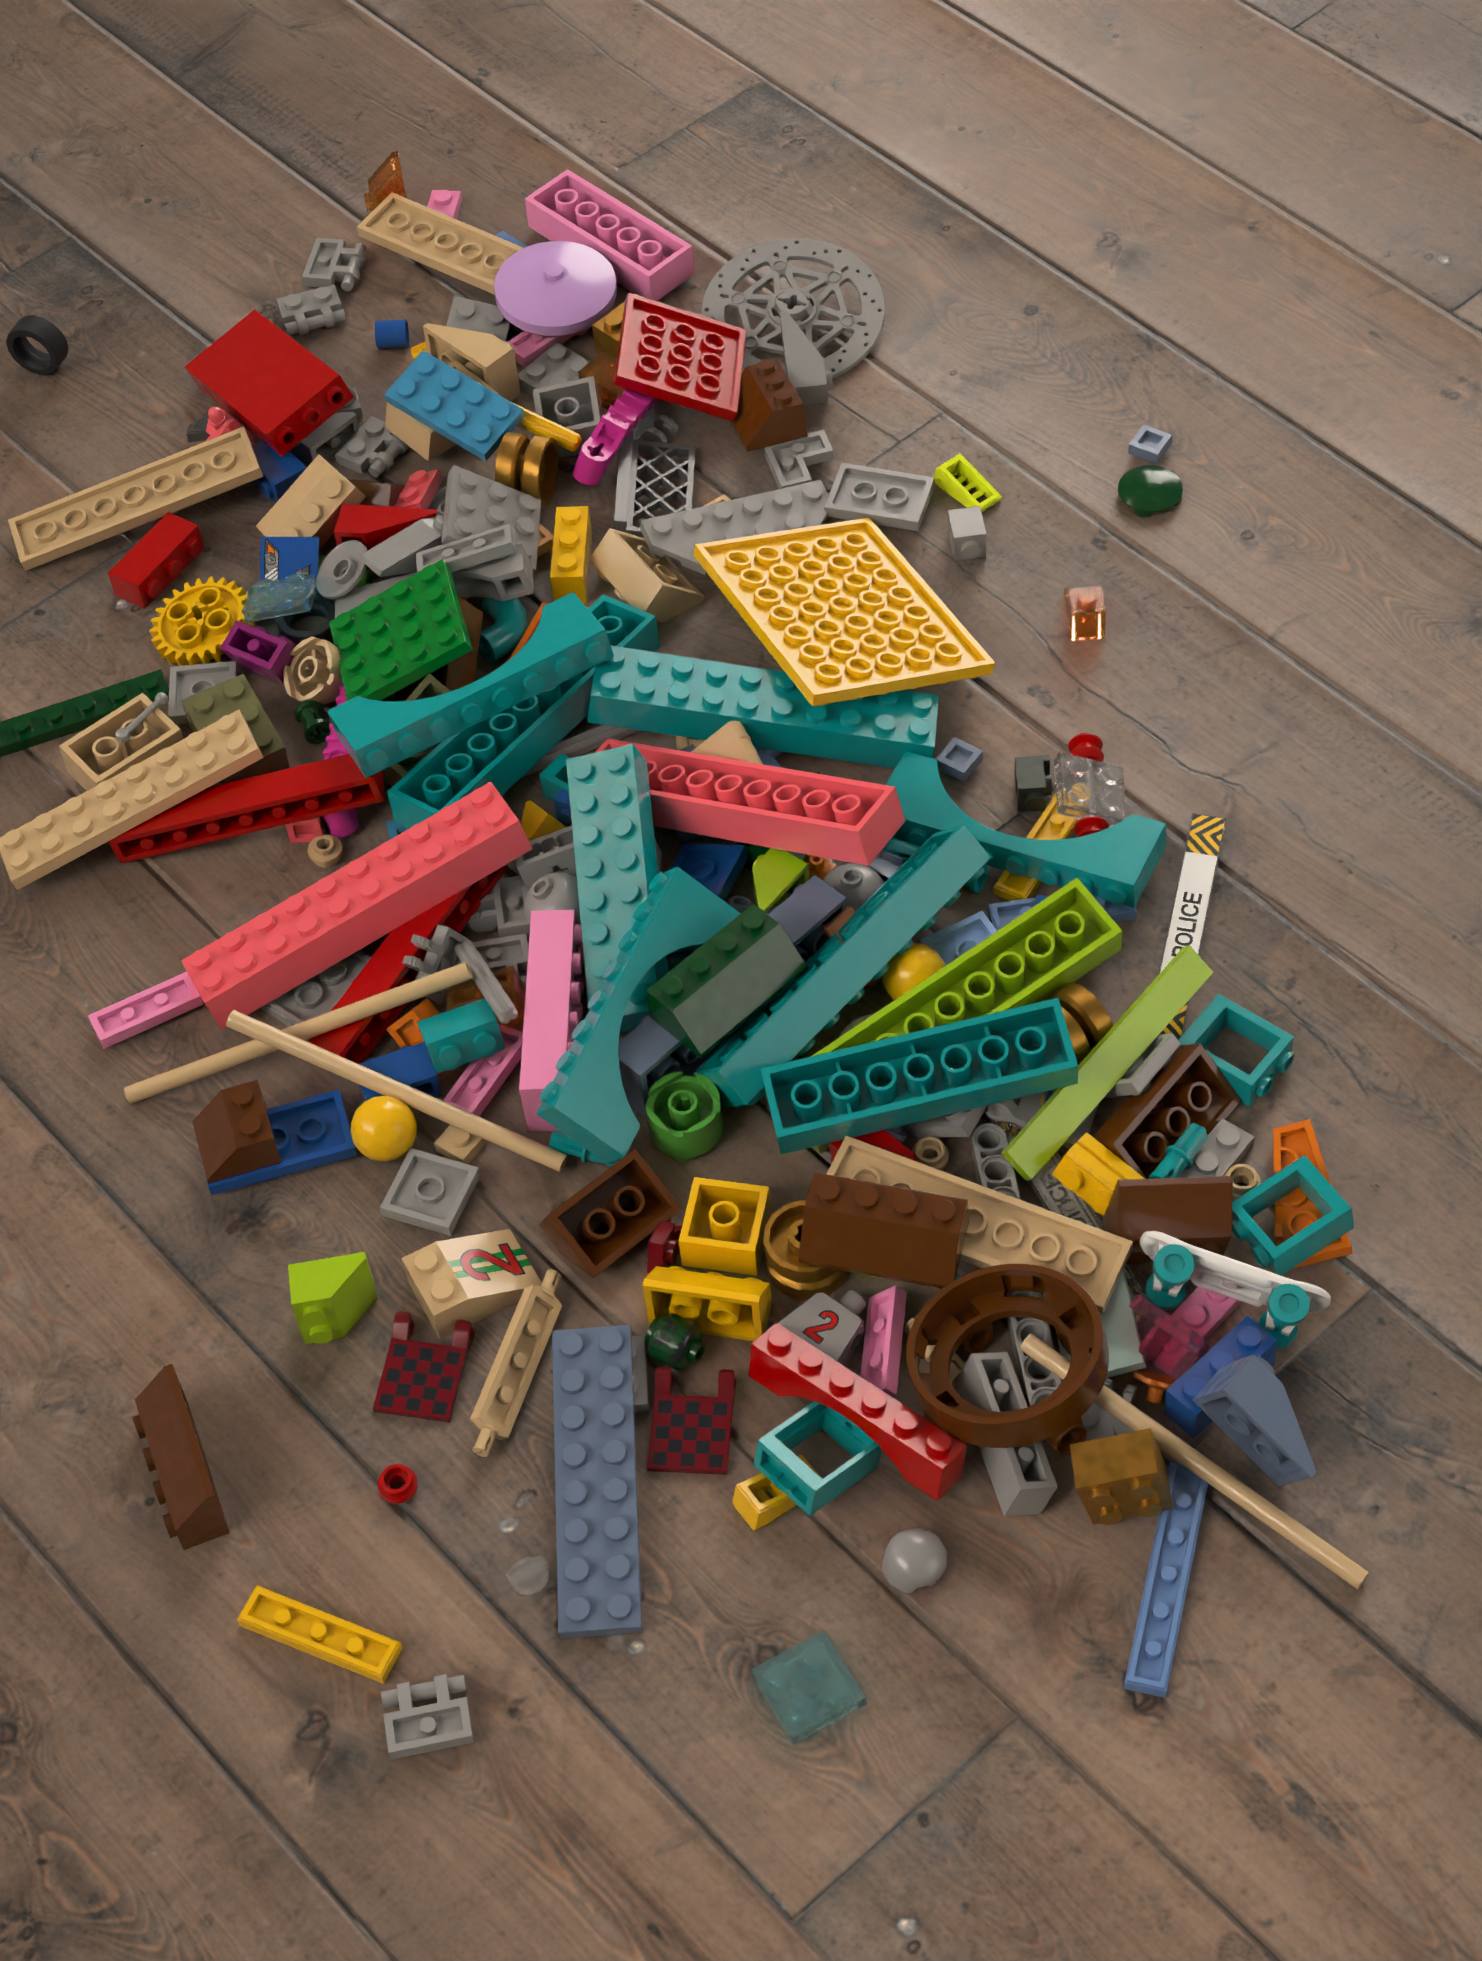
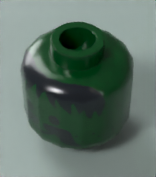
M668 1313L662 1318L656 1317L650 1324L644 1341L645 1345L648 1346V1353L652 1359L677 1371L687 1368L691 1363L697 1364L702 1358L706 1343L702 1341L701 1327L675 1313Z

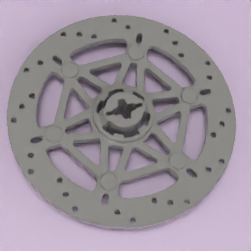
M808 238L773 240L741 252L728 261L715 274L705 292L701 309L702 316L724 323L725 310L727 308L739 311L743 328L746 329L742 373L747 366L761 361L752 356L759 350L784 355L783 346L770 344L782 337L780 311L786 310L818 351L842 332L853 333V336L844 346L824 358L825 371L831 370L832 379L848 372L869 354L878 341L885 318L883 292L879 281L871 269L860 258L842 247ZM788 261H813L833 269L825 274L790 267ZM763 266L770 267L771 271L744 292L734 291L738 283L747 275ZM785 277L791 288L780 290V278ZM794 277L815 280V282L804 288H799ZM774 282V295L756 294L768 283ZM846 282H850L859 295L862 312L858 316L848 314L840 286ZM827 286L818 297H814L811 294L817 291L818 289ZM831 294H835L839 311L822 305ZM749 303H766L767 307L762 309ZM746 313H751L764 319L752 330ZM824 315L838 321L819 320V317ZM769 326L775 330L762 338H758ZM812 329L831 330L817 342L812 341ZM781 365L786 373V365Z

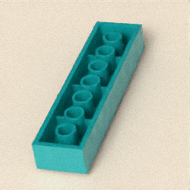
M633 744L566 759L588 1002L593 994L601 989L605 981L603 973L607 966L613 960H616L620 952L618 944L622 937L632 929L636 921L633 919L634 913L647 900L651 892L648 890L649 884L658 874L647 760ZM667 956L653 965L638 982L625 1008L620 1034L634 1030L642 1018L649 1015L646 990L668 973Z
M1059 998L760 1069L780 1154L844 1140L845 1136L857 1137L1078 1084V1064Z

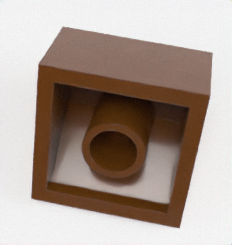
M258 1080L221 1090L192 1121L208 1184L281 1163Z

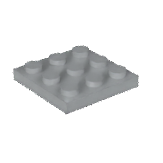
M453 465L448 472L441 543L446 544L510 523L514 533L515 545L523 544L534 573L537 567L541 499Z

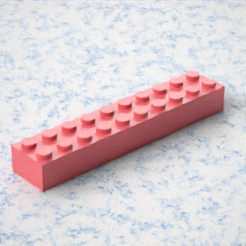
M608 738L594 752L633 744L647 760L653 826L869 866L905 822L896 787Z
M489 782L420 823L413 825L389 841L382 843L370 852L351 861L332 874L320 879L313 885L289 897L268 911L259 914L249 922L228 932L204 948L195 951L190 956L181 960L208 1010L220 1029L223 1030L227 1027L228 1016L233 1010L249 1015L533 848L518 818L492 782Z

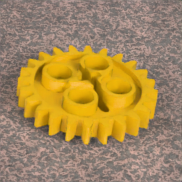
M210 576L207 582L203 584L200 578H197L193 587L186 582L184 583V591L172 590L175 596L173 599L163 598L166 606L165 608L155 609L159 617L151 619L154 627L149 629V632L153 637L151 641L162 659L166 658L170 665L176 662L179 666H184L188 663L189 665L199 664V662L207 664L212 659H215L218 663L221 662V655L224 654L220 647L236 620L253 627L255 624L251 618L255 617L256 614L248 594H246L242 586L238 588L235 581L227 583L225 577H222L216 583L214 578Z

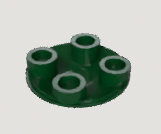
M1145 465L1133 468L1121 477L1118 484V494L1121 500L1127 506L1135 509V514L1142 518L1150 517L1154 512L1164 511L1172 506H1177L1182 501L1183 485L1180 478L1173 471L1161 466Z

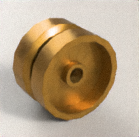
M507 432L500 443L496 458L495 482L541 499V507H547L554 494L558 473V448L555 439L534 436L530 441L527 434Z
M1071 982L1053 992L1050 999L1059 998L1077 1064L1079 1065L1114 1025L1097 998L1082 985Z
M798 1200L783 1205L774 1212L764 1227L763 1238L766 1271L771 1283L782 1294L797 1300H808L819 1292L829 1296L843 1285L849 1274V1271L799 1262L806 1200Z

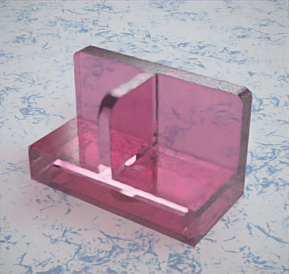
M1137 1294L1129 1304V1307L1140 1317L1136 1322L1141 1340L1139 1353L1146 1361L1175 1381L1210 1349L1211 1346L1197 1332L1140 1294Z

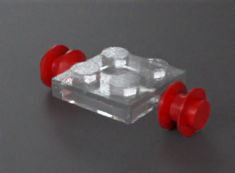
M1081 733L1073 737L1068 743L1070 754L1059 752L1054 759L1058 814L1081 819L1074 826L1076 837L1102 831L1127 818L1123 768L1102 762L1104 759L1102 752L1103 742L1098 736L1090 733Z

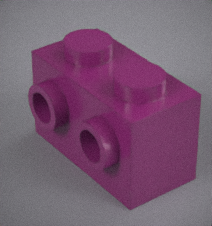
M236 620L220 649L232 661H236L237 666L284 686L283 671L285 665H291L294 656L290 655L296 644L283 636L277 638L257 625L251 627Z

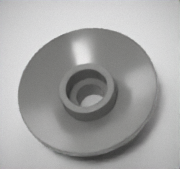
M357 540L343 542L325 557L316 577L317 590L323 597L327 599L342 597L350 592L361 580L367 565L360 559L361 555L368 551L361 542Z

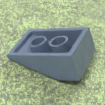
M1253 1354L1222 1365L1193 1398V1401L1278 1486L1310 1479L1317 1471L1284 1385L1274 1375V1368L1266 1360Z

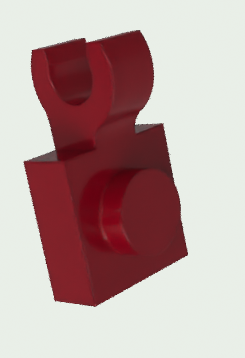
M671 1218L668 1221L660 1220L648 1241L647 1273H650L656 1266L667 1267L669 1262L674 1263L677 1258L682 1225L675 1226V1223H671Z

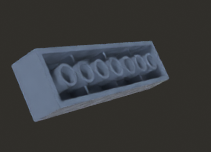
M814 875L805 884L798 885L791 896L784 902L771 908L768 915L781 925L805 962L828 939L823 927L840 912L847 909V898ZM646 1015L627 1036L619 1038V1068L624 1091L630 1106L647 1118L646 1102L648 1092L657 1080L674 1072H683V1075L691 1076L731 1035L701 1059L650 1018L649 1015Z

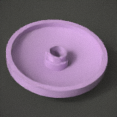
M548 241L525 247L510 256L496 274L494 291L499 311L511 324L530 333L559 336L585 330L607 315L614 305L617 286L612 265L598 251L575 242Z

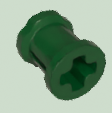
M314 700L302 702L295 709L294 715L296 720L302 723L304 727L303 734L306 741L311 744H320L325 742L326 737L330 735L329 725L331 722L325 719L323 704Z

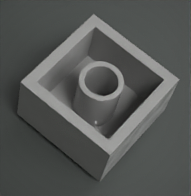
M594 376L532 389L536 414L581 436L582 442L577 451L572 452L557 445L558 459L579 455L582 445L590 438L603 415L602 402Z

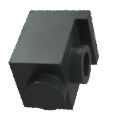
M1050 755L1015 757L1014 781L1018 812L1045 810L1047 805L1046 796L1052 795Z

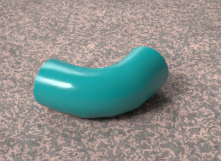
M484 597L483 610L495 622L491 627L480 633L478 650L489 663H494L513 651L528 628L527 613L518 598L503 602L492 598Z

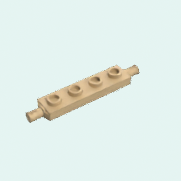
M546 1270L541 1286L532 1285L524 1288L471 1415L470 1421L475 1423L480 1429V1434L472 1451L481 1457L489 1455L494 1439L502 1440L509 1438L562 1308V1304L554 1294L562 1277L560 1273L557 1274L556 1270Z

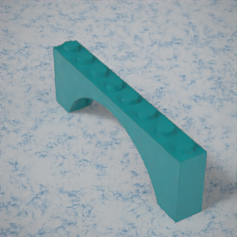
M572 592L543 606L539 625L524 647L501 667L471 684L434 697L411 701H377L357 696L328 710L327 713L338 739L365 778L613 658L614 654L606 629L575 593Z
M908 751L904 752L886 783L888 786L896 787L905 818L903 825L894 834L895 838L922 846L933 834L964 825L991 856L986 862L988 866L1001 870L1007 869L1013 875L1033 877L1045 884L1063 887L1075 878H1078L1094 897L1108 900L1117 905L1122 904L1135 908L1166 848V823L1134 814L1102 831L1069 839L1037 840L1012 836L993 830L969 817L951 800L940 780L937 759Z
M678 866L665 873L659 872L650 882L648 890L651 892L647 900L635 911L633 919L636 921L632 929L620 940L618 944L620 952L616 960H613L603 973L605 981L601 989L596 991L590 998L587 1008L590 1010L585 1020H582L572 1033L574 1041L570 1049L558 1060L556 1064L558 1072L554 1080L547 1084L540 1095L542 1103L536 1114L605 1163L625 1157L640 1128V1124L630 1107L624 1091L618 1054L621 1022L632 992L646 972L659 960L673 953L694 952L741 914Z

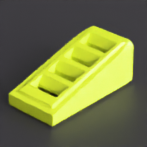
M961 453L936 468L934 474L935 484L967 508L980 506L982 513L1002 499V496ZM967 482L968 485L964 487L961 485L962 483ZM975 488L977 492L971 495L969 491ZM983 495L987 497L981 503L976 500Z

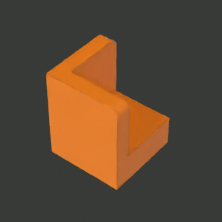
M426 998L386 1030L400 1048L413 1046L423 1042L417 1022L440 1013L430 1000Z

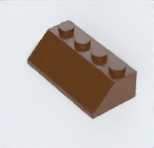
M1201 1043L1180 1045L1172 1054L1171 1062L1165 1068L1159 1070L1153 1077L1150 1087L1140 1095H1129L1093 1136L1145 1179H1149L1150 1174L1155 1171L1164 1159L1166 1148L1169 1145H1174L1190 1124L1196 1123L1199 1126H1203L1207 1130V1135H1209L1222 1118L1226 1119L1241 1101L1239 1095Z
M814 1172L804 1208L799 1262L942 1289L956 1279L969 1226L968 1200Z
M173 1364L164 1366L135 1399L139 1415L132 1418L139 1438L143 1439L146 1437L149 1447L142 1450L149 1471L157 1470L159 1480L152 1483L159 1504L167 1503L170 1512L163 1515L170 1538L178 1536L183 1550L229 1534L230 1531L189 1403Z

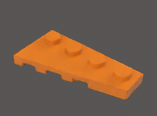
M1310 1119L1273 1128L1274 1175L1305 1155L1331 1184ZM1299 1187L1274 1203L1275 1246L1277 1247L1324 1216ZM1348 1233L1292 1269L1353 1254Z

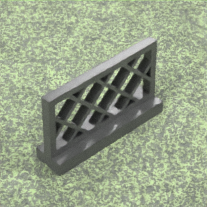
M631 431L630 436L624 438L618 453L612 529L644 538L640 527L633 526L635 521L642 517L644 519L655 517L651 512L658 508H661L666 514L692 509L696 446L634 440V431ZM638 451L649 452L656 457L646 461L638 454ZM674 455L687 456L688 460L678 465L671 457ZM663 462L671 470L661 474L654 467ZM645 472L654 478L646 484L638 478V476ZM678 475L686 483L676 487L669 480ZM660 485L669 491L662 497L653 491L654 488ZM646 495L653 502L643 507L635 499ZM675 498L684 504V506L677 510L668 504L669 501Z

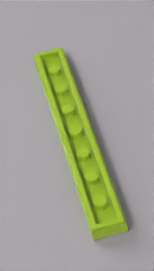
M1190 945L1183 947L1078 1065V1084L1058 1088L1001 1152L1025 1180H1032L1212 975L1213 971Z

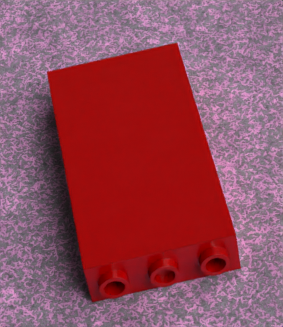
M255 309L184 367L200 390L281 457L354 398L337 372Z

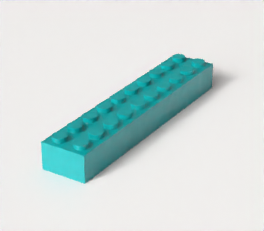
M604 594L588 608L606 629L611 646L655 652L660 648L656 616ZM595 666L443 740L387 791L394 822L409 829L489 782H492L502 796L588 715Z
M611 646L614 654L613 658L595 666L588 713L589 723L706 740L726 723L740 721L748 736L751 737V742L755 748L888 768H896L905 751L930 758L933 756L939 695L901 690L884 695H873L856 700L829 703L823 706H811L793 681L783 671Z
M964 825L933 834L840 928L838 934L842 941L836 933L829 937L805 961L808 971L741 1025L691 1076H695V1073L701 1074L715 1084L719 1091L721 1108H738L747 1104L752 1106L758 1102L766 1093L760 1069L790 1062L796 1054L802 1055L807 1052L816 1042L813 1037L821 1029L827 1030L833 1026L841 1017L838 1012L846 1004L849 1006L859 1000L865 993L863 987L870 980L875 981L889 969L887 962L894 955L900 956L906 952L913 944L911 938L918 931L923 932L932 926L937 920L935 914L942 907L947 908L961 896L959 890L966 882L971 884L984 873L985 870L982 866L991 856Z

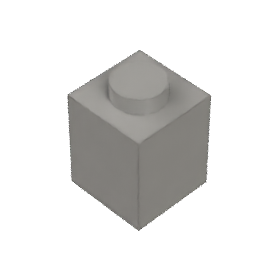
M980 506L948 510V536L954 561L986 557V530Z

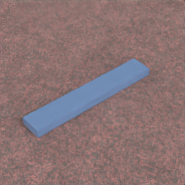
M1170 1461L1168 1480L1173 1509L1164 1510L1159 1514L1124 1682V1689L1163 1698H1166L1208 1488L1207 1482L1180 1463Z

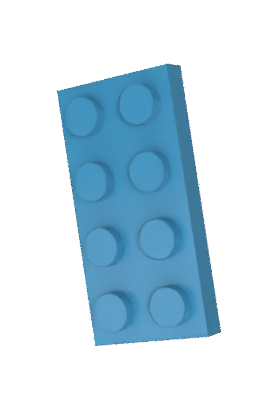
M424 350L384 394L386 402L484 461H487L497 450L504 435L507 432H512L525 417L523 409Z

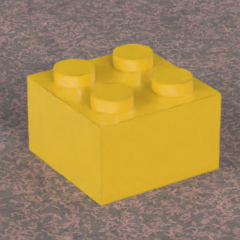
M694 1177L679 1237L682 1266L758 1276L764 1249V1227L772 1213L769 1187Z

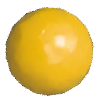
M913 943L902 955H894L887 962L889 969L882 975L883 986L889 996L896 1000L945 967V963L936 950L925 944Z
M377 1096L366 1100L357 1108L351 1122V1136L354 1145L363 1155L374 1161H394L404 1156L412 1148L417 1135V1122L412 1110L404 1102L390 1096Z

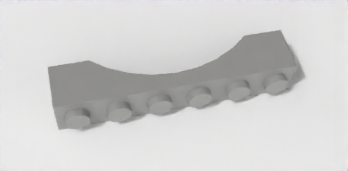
M523 544L515 545L516 553L510 554L503 559H494L478 564L471 569L452 572L457 596L485 597L503 602L533 594V567ZM417 572L353 588L344 596L335 599V618L341 613L348 612L364 603L368 598L377 596L393 587L397 582L404 581Z

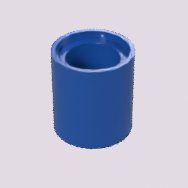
M407 320L375 321L377 349L409 347Z

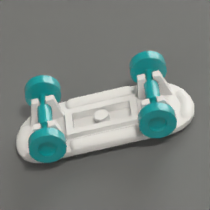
M1147 1231L1140 1237V1246L1143 1252L1154 1261V1273L1146 1283L1145 1295L1148 1302L1158 1310L1169 1311L1178 1307L1185 1295V1283L1190 1279L1194 1285L1253 1306H1267V1311L1260 1317L1258 1324L1278 1340L1276 1350H1281L1293 1343L1298 1332L1297 1324L1305 1319L1307 1313H1318L1330 1306L1331 1296L1326 1290L1316 1285L1280 1276L1193 1246L1162 1232Z

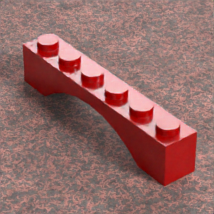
M776 1322L751 1344L749 1377L778 1396H795L810 1399L845 1416L881 1447L906 1481L938 1501L962 1478L967 1445Z

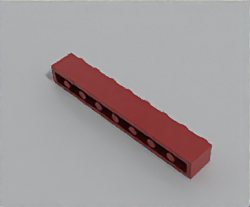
M346 754L209 787L108 842L122 864L384 801V771L381 770L365 778L352 757Z
M507 864L391 931L331 1011L415 981L418 971L402 964L405 955L414 956L424 961L427 951L410 943L413 934L431 940L438 924L449 927L460 934L471 919V916L480 907L482 899L491 892L508 869ZM408 1003L310 1038L308 1042L357 1064L363 1063L385 1035L386 1029L394 1023Z

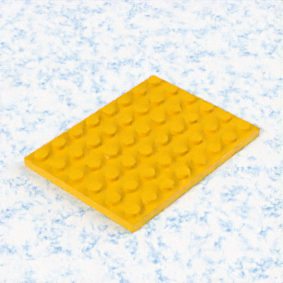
M870 518L695 544L693 556L811 706H823L829 703L856 700L862 697L884 695L890 692L916 689L934 684H945L951 681L993 674L995 662Z

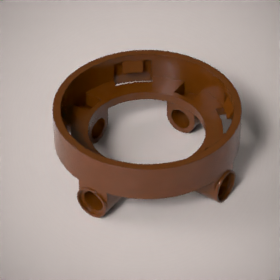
M1002 1264L982 1268L959 1277L939 1290L925 1304L911 1327L906 1346V1361L918 1401L924 1413L923 1417L956 1439L968 1444L989 1448L1020 1447L1046 1440L1059 1455L1067 1456L1071 1454L1070 1444L1086 1440L1087 1431L1084 1428L1081 1416L1092 1406L1103 1388L1108 1373L1109 1350L1097 1306L1090 1295L1077 1282L1058 1271L1042 1266ZM1014 1291L1045 1293L1043 1299L1027 1296L1007 1297L1008 1292ZM1006 1317H1031L1054 1326L1058 1339L1071 1356V1362L1062 1383L1044 1400L1024 1409L996 1412L973 1406L961 1398L954 1390L950 1382V1365L956 1349L960 1345L969 1354L979 1353L984 1350L994 1337L991 1321ZM927 1345H935L931 1356L930 1373H920L919 1364L920 1360L925 1357Z

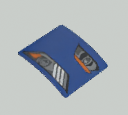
M261 537V598H291L302 593H318L316 577L318 576L319 537Z

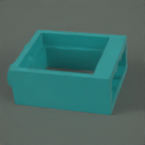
M1218 994L1178 1041L1181 1045L1201 1043L1204 1049H1206L1224 1027L1227 1026L1268 1050L1269 1053L1250 1075L1206 1050L1241 1098L1240 1102L1250 1107L1259 1096L1263 1098L1268 1094L1276 1075L1279 1072L1285 1073L1291 1066L1295 1054L1292 1053L1294 1036Z
M1305 1155L1232 1202V1233L1240 1242L1244 1240L1248 1242L1252 1247L1253 1257L1263 1269L1269 1267L1273 1273L1280 1276L1354 1228L1352 1208ZM1299 1187L1324 1216L1276 1247L1252 1217Z
M813 1401L758 1440L753 1465L804 1512L811 1516L878 1467L882 1449L861 1428L845 1416L823 1404ZM820 1429L824 1430L853 1456V1458L823 1479L791 1451V1449Z

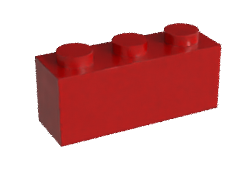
M168 512L108 572L115 596L145 609L204 549L199 526Z

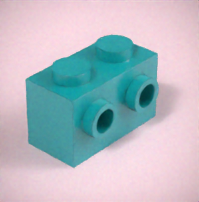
M485 998L417 1022L436 1074L445 1070H454L462 1064L479 1058L490 1057L494 1053L506 1049L497 1019Z

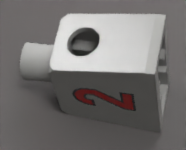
M849 1290L839 1302L825 1293L819 1292L782 1319L779 1324L847 1367L864 1339L863 1321L858 1315L866 1307V1303L859 1294L852 1290Z

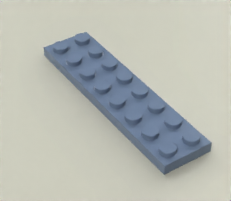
M631 1325L553 1330L552 1361L558 1633L560 1639L643 1633Z

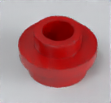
M393 1464L383 1470L378 1479L377 1487L380 1496L385 1501L392 1504H400L410 1500L415 1495L418 1489V1480L415 1472L409 1467L402 1464ZM401 1482L405 1484L399 1489H392L396 1483Z

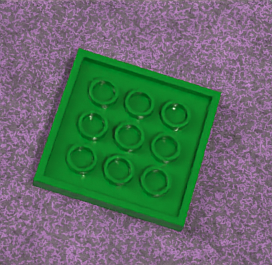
M444 559L433 565L426 566L422 571L404 581L397 582L393 587L377 596L368 598L364 603L348 612L341 613L329 622L334 645L340 650L341 660L339 668L347 701L357 696L381 701L473 650L450 567Z

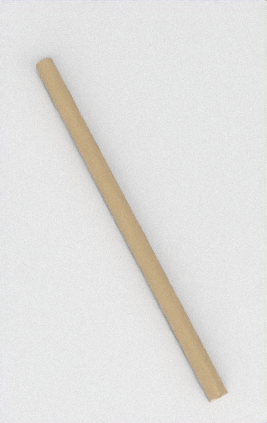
M464 962L281 1030L302 1040H307L473 979L468 963ZM254 1039L124 1087V1093L129 1104H133L279 1049Z
M233 1010L228 1016L226 1026L384 1096L397 1098L409 1107L553 1170L561 1172L567 1162L568 1155L241 1012Z
M1030 1333L1021 1344L1020 1350L1064 1380L1071 1361ZM1103 1385L1094 1403L1134 1431L1151 1428L1160 1450L1357 1590L1369 1574L1367 1570Z

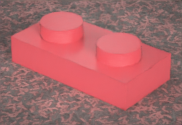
M436 469L428 472L419 470L411 474L393 507L428 509L443 481L439 470Z

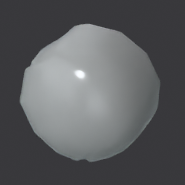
M909 1528L898 1532L891 1538L882 1556V1572L890 1585L905 1593H912L920 1587H933L947 1568V1549L943 1542L932 1531L925 1530L924 1528Z

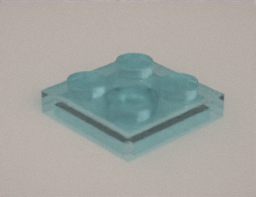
M303 573L289 575L285 580L272 581V579H262L250 586L242 610L245 622L311 611L317 589L314 574L305 576Z
M824 1630L751 1669L753 1680L793 1745L866 1705L865 1695Z

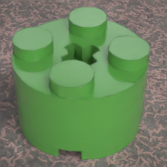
M674 1072L663 1076L651 1086L646 1102V1115L650 1138L661 1152L671 1156L677 1162H687L693 1157L705 1154L722 1139L723 1117L720 1095L715 1084L707 1077L695 1073V1076L683 1075V1072Z

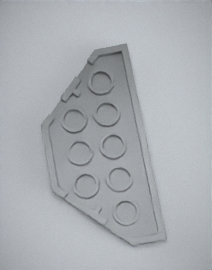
M817 480L641 520L640 530L652 554L662 558L668 555L680 560L681 566L705 575L707 572L693 556L695 544L822 525L824 520L828 518V512L824 511V506L829 495L822 481Z

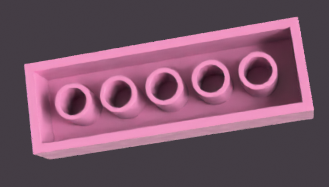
M568 169L525 198L528 226L550 241L575 242L598 251L612 265L616 282L634 294L636 293L639 296L658 301L695 274L692 245Z
M574 910L531 911L519 1084L528 1132L558 1130L536 1114L542 1103L540 1095L547 1084L554 1080L558 1072L556 1064L560 1057L570 1049L574 1041L572 1033L576 1026L584 1020V1005L580 1004L581 996L586 995L585 975H582V968H585L581 924L576 923Z

